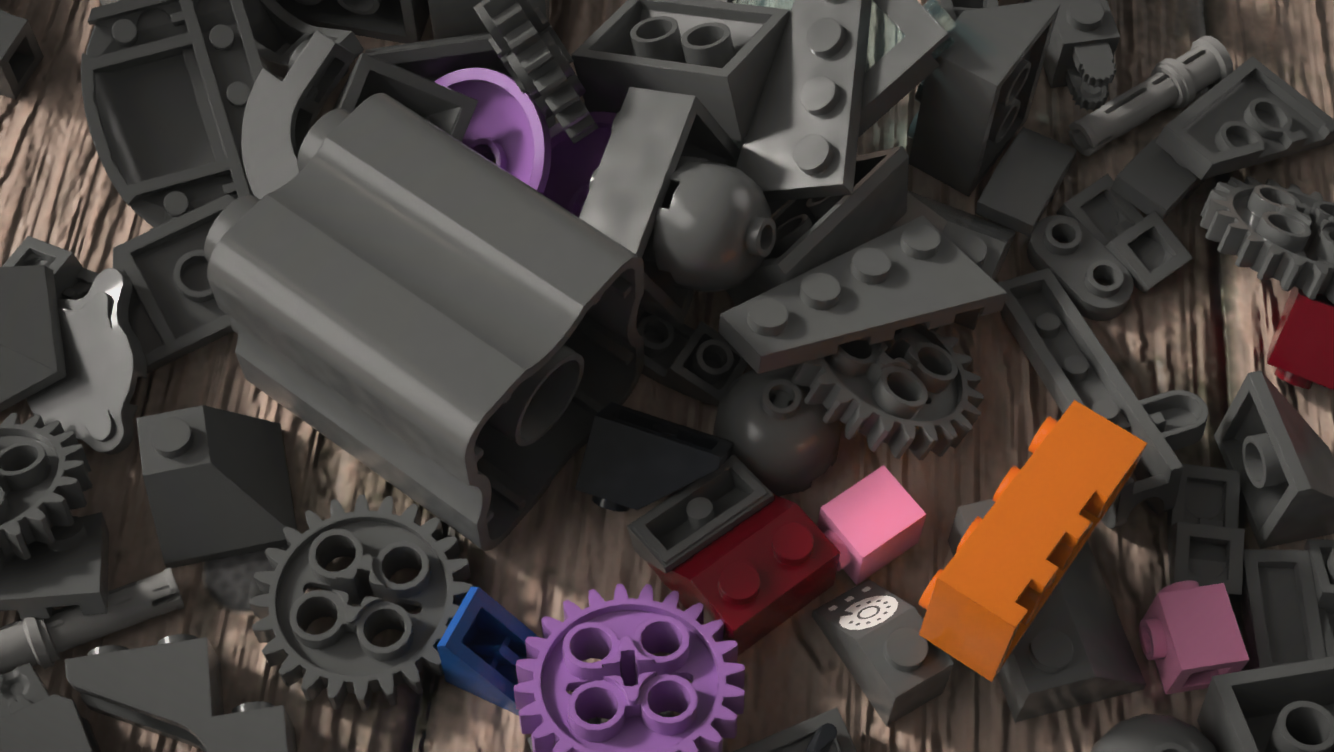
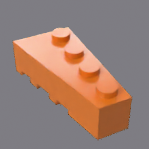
M1076 400L1072 402L1059 421L1049 416L1037 431L1028 448V451L1033 453L1021 469L1014 465L1009 470L992 499L995 502L984 518L979 516L975 518L959 542L956 549L957 553L944 569L938 570L924 590L918 602V605L926 609L919 635L992 682L1132 476L1147 443Z

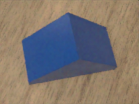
M470 587L437 645L446 682L519 716L514 695V685L518 684L516 662L517 660L527 659L526 638L528 636H539L480 587Z

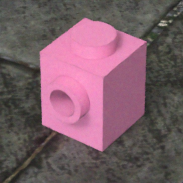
M883 465L820 507L817 527L840 551L837 571L843 569L853 582L858 585L919 542L927 514Z
M1187 580L1170 584L1157 593L1143 619L1140 621L1139 637L1142 650L1148 660H1155L1165 695L1208 688L1212 676L1239 672L1250 660L1224 583L1199 586L1197 581Z

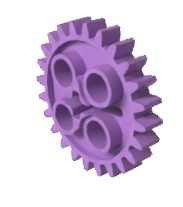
M623 584L616 585L614 600L604 601L595 589H591L588 595L589 607L582 610L575 603L566 600L563 602L564 622L544 616L541 619L543 638L529 636L526 638L527 659L517 660L516 662L518 684L514 685L516 709L519 710L522 734H531L533 752H722V738L735 739L737 735V715L744 713L745 690H743L745 667L743 664L737 663L738 644L736 641H723L724 622L721 619L704 624V605L702 603L694 604L684 612L680 610L678 591H672L661 603L653 601V589L650 584L644 586L638 599H629ZM658 652L670 653L671 655L655 656L653 654ZM590 658L601 659V661L593 663L583 662V660ZM665 711H675L680 713V715L675 717H662L658 715V713ZM596 717L608 719L607 722L601 724L586 722Z

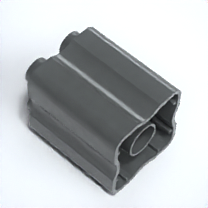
M377 93L364 100L352 113L345 109H334L323 115L311 127L298 153L297 166L299 173L288 183L273 192L267 193L261 199L254 195L242 196L230 203L218 215L208 232L204 246L205 257L209 262L207 278L218 308L231 317V328L238 334L235 353L247 381L480 549L489 551L499 545L541 499L543 493L561 468L580 448L588 443L595 415L611 402L623 405L638 383L644 367V336L637 332L636 317L641 298L644 294V263L641 257L397 100L385 93Z

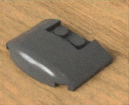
M122 0L92 8L87 22L89 25L95 26L91 33L86 54L82 53L81 87L84 110L97 154L108 177L129 207L131 206L134 212L148 224L156 228L227 194L235 200L242 196L254 195L246 177L243 164L241 135L248 97L263 67L243 1Z

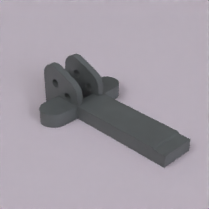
M1049 268L998 282L997 284L1007 292L1003 310L1000 311L1001 316L1062 413L1064 414L1072 402L1076 400L1147 443L1133 472L1137 481L1134 482L1132 477H1130L1101 520L1104 525L1110 529L1125 525L1130 512L1143 500H1146L1148 506L1157 514L1174 509L1184 466L1173 451L1193 445L1203 437L1208 417L1206 403L1196 394L1184 390H1172L1138 400Z

